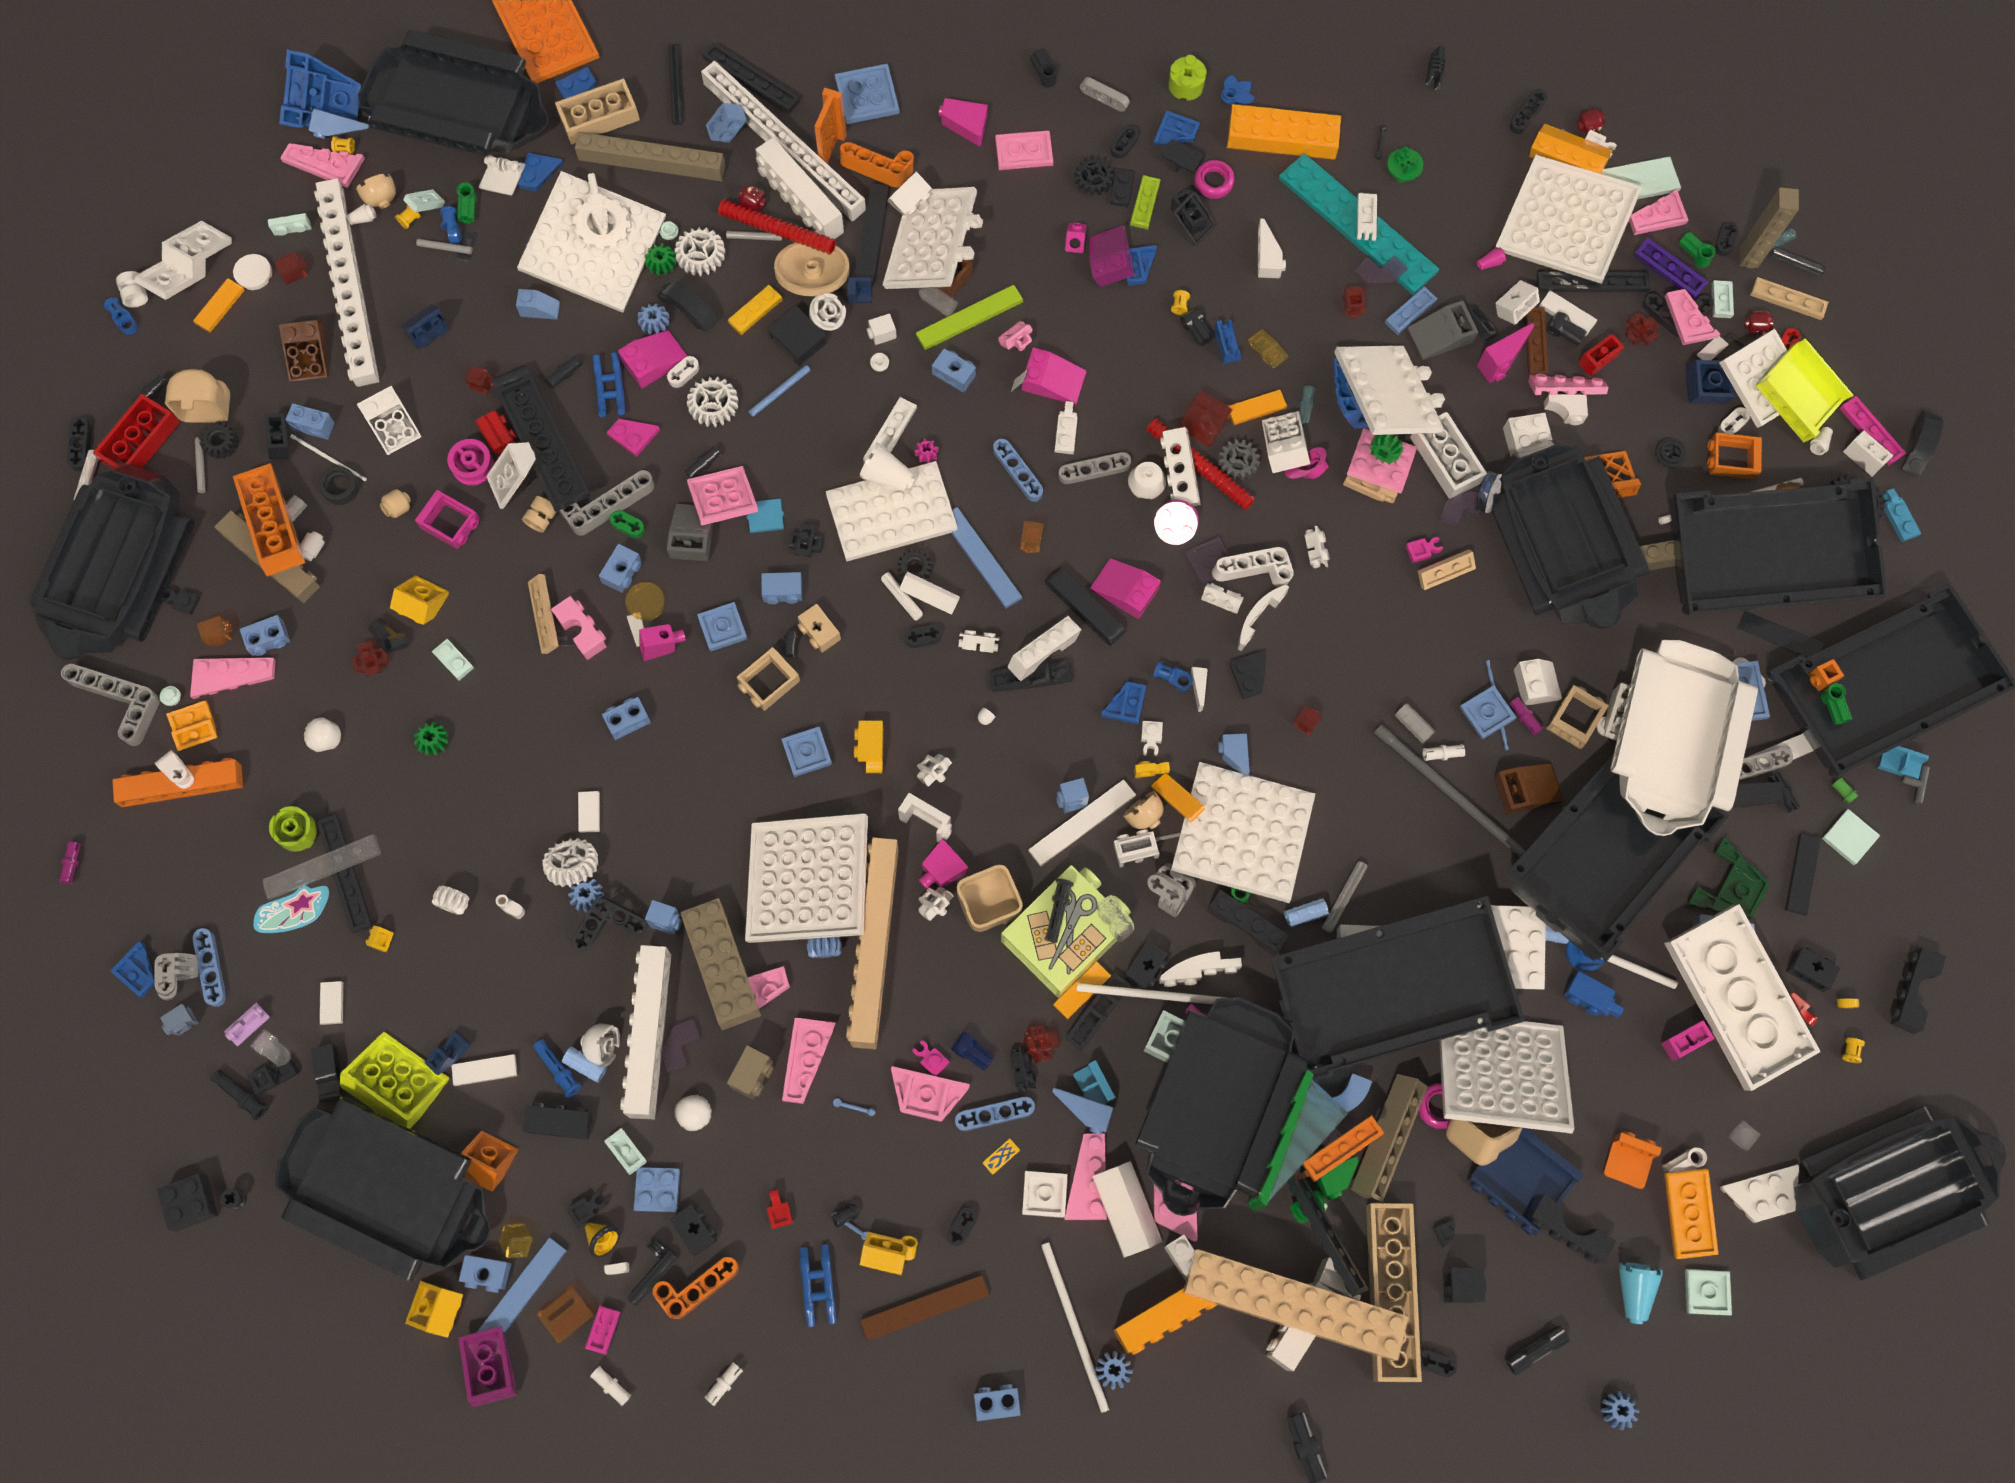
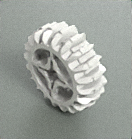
M698 227L697 231H694L691 228L690 233L684 232L685 237L679 236V242H676L675 248L676 261L681 269H685L686 273L691 271V274L694 276L698 272L702 276L703 272H706L709 275L710 270L715 272L716 266L721 267V261H724L725 255L724 242L719 234H715L714 230L709 232L706 227L702 231ZM692 246V248L689 250V253L686 254L688 248ZM714 249L713 254L710 257H708V255L711 253V250Z
M709 377V381L705 382L702 378V383L696 382V388H691V394L687 396L689 400L687 401L689 413L700 424L705 422L707 427L711 423L716 427L719 422L724 425V420L730 422V416H735V410H738L737 403L739 400L736 396V390L733 389L731 383L727 384L725 379L720 382L718 377L715 381ZM703 396L704 401L701 402L702 405L698 407V402L700 398ZM727 397V403L724 407H722L721 404L722 402H724V398Z
M571 838L566 842L562 840L561 844L555 843V847L549 848V852L544 854L545 857L542 860L543 871L547 879L553 882L555 886L560 884L562 887L566 884L569 887L572 884L579 886V882H586L587 877H593L592 873L597 871L596 868L599 865L598 855L592 844L586 840L581 841L579 838L575 841Z

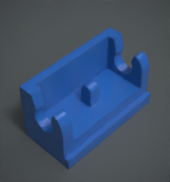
M1221 320L1216 321L1214 332L1223 364L1241 361V352L1237 344L1232 320H1228V323L1225 325L1222 324Z

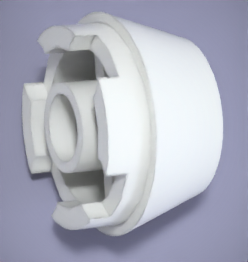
M834 294L818 295L810 304L809 318L821 330H835L842 325L845 319V306H842L841 302L837 299L838 297Z
M1144 462L1132 469L1128 477V484L1132 493L1138 498L1154 499L1165 489L1166 476L1157 464Z

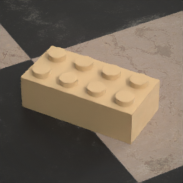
M624 79L555 102L571 144L576 143L579 132L600 135L640 120L636 105Z

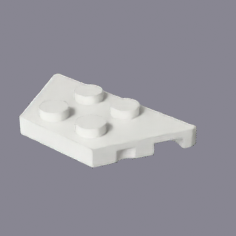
M1794 1165L1721 1186L1720 1189L1723 1193L1729 1195L1734 1204L1743 1210L1753 1223L1794 1212L1796 1209L1794 1187L1798 1185L1799 1166Z

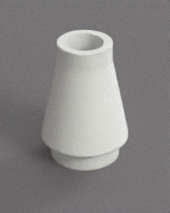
M363 204L346 215L350 225L372 222L377 217L374 208L370 204Z
M1823 427L1820 433L1810 442L1812 453L1823 455L1829 450L1833 434L1832 429Z

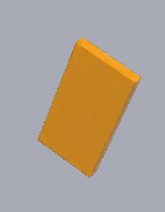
M1708 1169L1664 1173L1674 1258L1683 1259L1718 1255Z

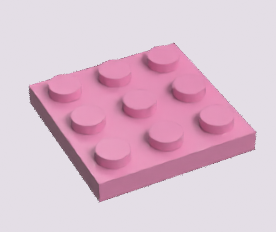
M1363 428L1347 475L1402 493L1417 446L1402 442L1404 449L1400 458L1390 465L1386 462L1382 464L1381 460H1375L1376 456L1370 455L1371 449L1369 447L1376 435H1372L1370 430Z
M743 466L687 479L701 526L758 512L757 504Z

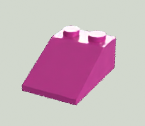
M1533 323L1485 348L1477 367L1489 383L1495 380L1498 382L1506 376V372L1511 367L1533 330Z
M669 330L635 340L618 350L622 363L641 389L667 374L680 361L688 357Z
M1033 348L1026 367L1027 372L1022 383V391L1062 402H1073V405H1076L1086 370L1051 352Z
M1110 558L1090 590L1135 618L1140 619L1158 592L1161 580L1144 570Z

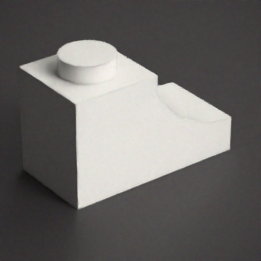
M1548 394L1544 401V410L1556 412L1563 418L1564 423L1580 425L1583 424L1588 416L1586 395Z

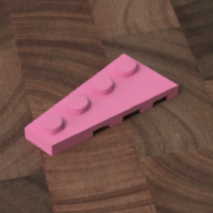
M289 143L281 156L282 162L323 179L332 180L338 178L341 185L348 188L365 160L362 154L350 155L348 152L342 151L340 153L330 152L329 149L323 148L322 150H317L310 146Z
M1083 1134L1064 1220L1107 1219V1213L1092 1176L1106 1171L1105 1134Z

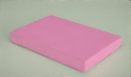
M1050 131L995 135L999 170L1053 166Z

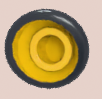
M587 1223L585 1225L589 1252L593 1257H602L612 1251L620 1236L617 1227Z

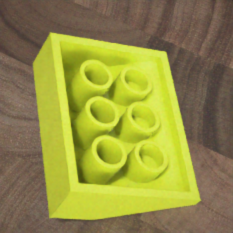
M383 1032L341 1072L339 1086L378 1114L410 1129L425 1113L449 1081V1077L443 1073L436 1075L424 1063L425 1060Z

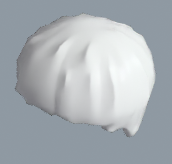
M315 718L305 727L304 741L310 749L316 752L334 749L340 743V728L328 719Z
M690 1095L682 1098L677 1103L675 1118L685 1130L697 1131L710 1122L712 1109L708 1100L702 1096Z

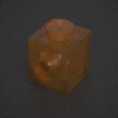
M1024 521L1020 545L1021 550L1027 553L1040 551L1044 524Z
M220 615L197 623L201 639L208 647L220 646L232 639L230 635L232 627L229 621H225Z

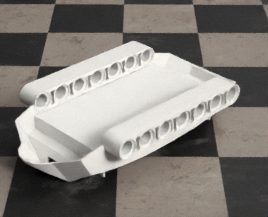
M1662 640L1656 652L1642 648L1638 653L1611 764V772L1620 775L1621 796L1635 810L1645 828L1653 834L1661 836L1672 834L1677 829L1703 825L1712 806L1725 811H1729L1732 808L1758 693V687L1739 681L1738 666L1717 652L1681 640ZM1648 808L1663 813L1665 816L1661 819L1644 812Z

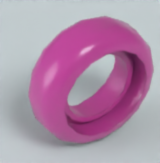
M1209 160L1197 168L1194 177L1195 187L1204 197L1220 199L1232 190L1234 173L1225 162ZM1210 172H1218L1223 175L1225 182L1222 186L1211 187L1204 181V176Z
M1434 1083L1428 1086L1418 1113L1428 1126L1435 1129H1446L1451 1119L1438 1118L1429 1109L1430 1098L1436 1094L1443 1095L1442 1083Z

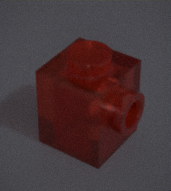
M296 252L286 254L282 258L274 260L287 285L308 276L305 271L308 267L303 257L299 258Z

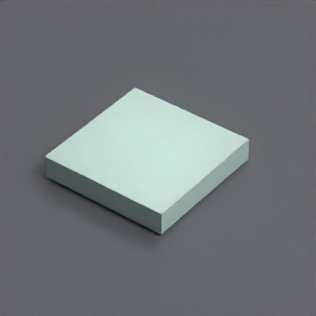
M1847 809L1822 839L1852 865H1855L1880 835Z
M1685 1270L1687 1313L1732 1315L1730 1271Z

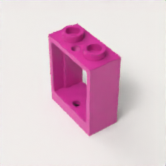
M436 490L415 519V522L420 529L458 550L461 545L466 543L470 532L476 529L480 519L474 510ZM445 505L468 517L454 538L430 526Z

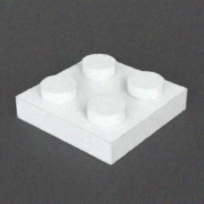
M1025 1171L1022 1215L1065 1218L1067 1174Z

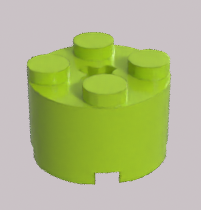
M1187 55L1176 60L1171 66L1169 76V90L1172 95L1178 99L1186 98L1187 100L1199 97L1204 89L1207 74L1204 64L1193 55Z
M294 806L284 807L271 818L269 823L270 835L286 850L293 852L302 851L312 847L317 836L316 822L302 809Z

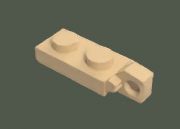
M1347 475L1343 484L1382 502L1384 500L1392 504L1398 492Z

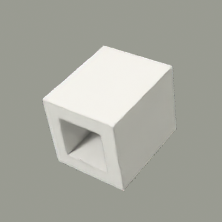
M890 314L868 320L869 328H867L869 339L874 340L875 345L897 338L896 328Z

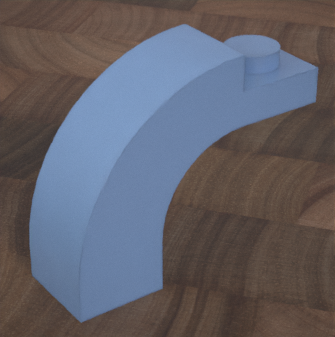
M1352 1073L1348 1077L1343 1092L1337 1097L1326 1098L1307 1091L1305 1099L1310 1103L1306 1107L1312 1108V1105L1315 1106L1313 1115L1329 1118L1344 1115L1363 1101L1372 1081Z

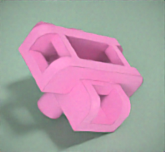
M1019 321L999 337L1000 345L1007 349L1015 346L1019 351L1024 350L1025 346L1032 342L1029 335L1033 331L1031 326Z

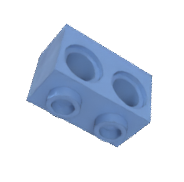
M724 102L706 124L711 140L730 143L747 121L742 105Z
M293 403L285 420L294 431L327 440L335 424L329 413Z
M278 615L240 629L246 650L252 656L263 655L268 650L282 648L285 644L291 642L284 621ZM275 631H279L276 636L272 637V634ZM260 638L257 643L253 644L255 639Z
M638 697L629 698L624 701V704L618 707H610L602 714L615 740L651 723ZM632 710H639V713L637 715H630ZM615 718H621L619 724L614 725L612 721Z
M1083 778L1060 784L1056 800L1058 807L1063 808L1064 813L1087 807L1089 795Z
M652 900L645 918L651 928L674 935L675 931H678L682 924L681 915L675 907Z
M1012 1384L999 1386V1391H991V1387L979 1388L978 1393L974 1394L977 1421L1020 1416L1017 1388L1013 1389ZM1006 1394H1010L1014 1398V1404L1009 1408L1004 1407L1001 1403L1002 1397ZM984 1397H989L992 1400L993 1405L989 1410H983L980 1407V1400Z

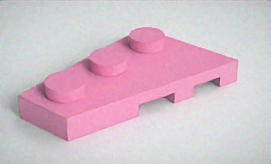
M1676 189L1668 196L1658 199L1654 204L1648 205L1632 214L1629 222L1634 235L1685 225L1688 222V217Z
M1685 289L1666 293L1665 299L1682 345L1715 339L1720 336L1717 329L1714 330L1709 324L1710 320L1706 316L1704 317L1697 309L1698 305Z
M784 966L748 977L759 1009L790 988Z

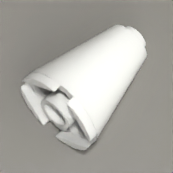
M876 443L873 447L871 455L867 458L859 476L865 480L906 490L907 487L911 488L915 481L914 473L879 443Z

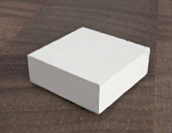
M626 1262L604 1266L607 1275L630 1271L629 1263Z

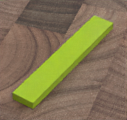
M1012 285L916 332V337L924 350H927L1023 303V298L1015 285Z

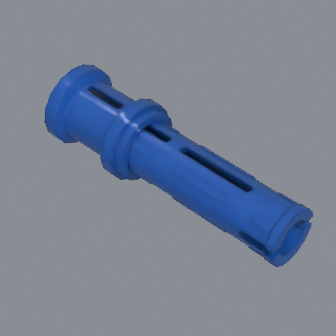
M544 1039L533 1045L532 1048L555 1076L554 1082L559 1084L565 1091L566 1098L575 1095L582 1088V1085L580 1083L577 1084L571 1076L572 1072L563 1067Z

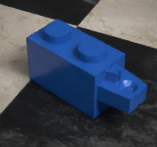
M1580 971L1572 976L1563 994L1564 997L1568 998V1002L1586 1008V1012L1593 1016H1608L1610 1014L1618 1018L1624 1008L1614 1003L1615 999L1613 996L1616 991Z

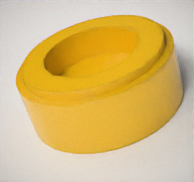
M1837 999V1007L1858 1008L1859 999Z

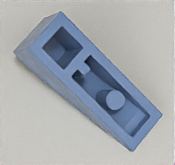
M313 109L309 131L314 132L313 136L323 139L325 135L335 136L371 129L369 124L318 109Z
M1053 1088L1052 1092L1086 1126L1090 1127L1089 1131L1100 1135L1102 1131L1108 1132L1115 1107Z

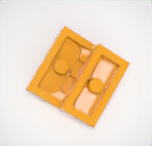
M206 700L166 714L178 751L218 738L212 713Z

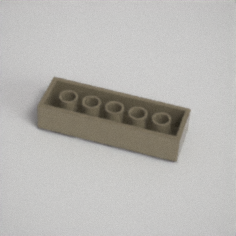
M718 898L680 912L722 1031L760 1017L761 1013L720 899Z

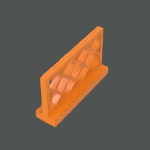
M824 88L822 92L823 108L815 124L818 156L827 164L837 140L844 141L846 138V125L842 93Z
M1626 451L1584 457L1585 460L1599 456L1601 461L1607 464L1605 470L1609 466L1618 470L1616 476L1607 472L1618 498L1637 495L1641 483L1639 478L1636 479ZM1616 458H1622L1624 464L1620 466L1612 461ZM1622 472L1628 475L1630 480L1624 481L1618 476Z
M1370 1116L1303 1162L1302 1165L1306 1170L1301 1174L1305 1178L1310 1176L1315 1182L1379 1138L1384 1132L1373 1116Z

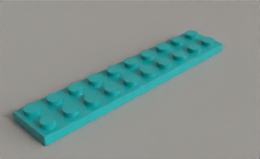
M1305 153L1279 175V180L1413 296L1438 273L1439 268L1378 216L1376 241L1371 240V234H1369L1368 240H1364V233H1362L1361 240H1357V198Z

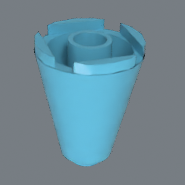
M1625 1262L1624 1265L1619 1263L1625 1317L1629 1318L1631 1323L1643 1324V1321H1648L1663 1276V1269L1656 1267V1271L1650 1270V1265Z

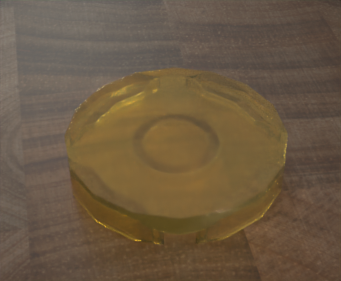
M641 582L634 585L628 591L625 604L629 613L634 618L649 621L662 613L665 598L662 590L657 585L650 582Z

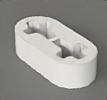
M688 356L673 367L667 375L669 384L672 387L679 388L695 376L699 371L697 359ZM687 364L693 365L694 368H687ZM673 376L680 377V380L673 379Z
M1742 407L1735 409L1719 425L1718 433L1736 434L1750 419L1747 409ZM1738 416H1743L1739 421L1735 420ZM1731 424L1732 428L1726 431L1725 427H1728Z

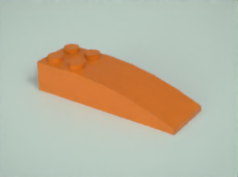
M271 463L233 476L257 559L266 576L304 564L305 560Z

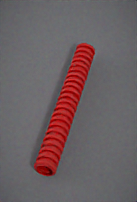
M723 199L719 204L718 213L721 216L724 215V217H729L740 223L759 228L762 231L765 230V232H770L781 238L785 237V239H790V241H795L803 246L806 245V247H811L812 249L816 248L817 251L821 250L822 253L826 252L828 255L833 253L835 249V239H830L828 236L825 237L822 234L809 231L798 225L789 224L787 221L784 222L762 212L758 213L756 210L753 211L751 208L748 209L726 199Z
M1156 418L1148 425L1147 432H1151V436H1156V440H1160L1161 443L1163 432L1168 431V427L1163 426L1164 423H1159V419ZM1175 446L1172 449L1175 455L1181 452V446ZM1191 448L1196 472L1201 473L1202 477L1205 476V479L1207 481L1210 480L1211 484H1215L1216 488L1219 487V491H1224V495H1229L1228 498L1233 499L1234 503L1237 502V505L1239 507L1242 506L1243 510L1248 509L1254 502L1255 497L1253 495L1250 496L1249 492H1245L1244 488L1241 489V485H1236V481H1231V477H1227L1226 473L1223 474V471L1218 470L1217 466L1214 467V464L1212 462L1209 463L1208 459H1204L1203 455L1200 456V452H1195V448Z

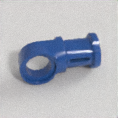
M451 206L442 207L440 209V214L442 215L441 228L448 232L451 244L461 243V233L455 217L457 209Z
M117 297L107 299L103 307L106 311L110 312L112 320L125 335L134 334L138 329V325L130 313L121 306L120 300ZM132 322L130 328H123L125 323Z
M1162 661L1158 662L1153 674L1154 678L1159 677L1167 680L1169 684L1174 685L1179 691H1187L1191 688L1192 676L1177 667L1171 668L1164 665ZM1185 677L1189 680V683L1186 686H1181L1178 683V679Z

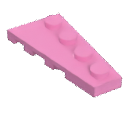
M1538 373L1530 375L1528 381L1535 395H1541L1542 391H1546L1550 395H1557L1558 391L1568 395H1575L1577 391H1580L1582 394H1607L1608 391L1606 382L1601 378L1588 380L1580 376L1566 378L1563 375L1548 377L1545 374Z
M274 658L194 659L190 697L196 699L200 698L201 695H212L221 690H232L241 685H252L272 680L275 675L276 660Z
M795 1018L782 1101L804 1104L836 1023Z

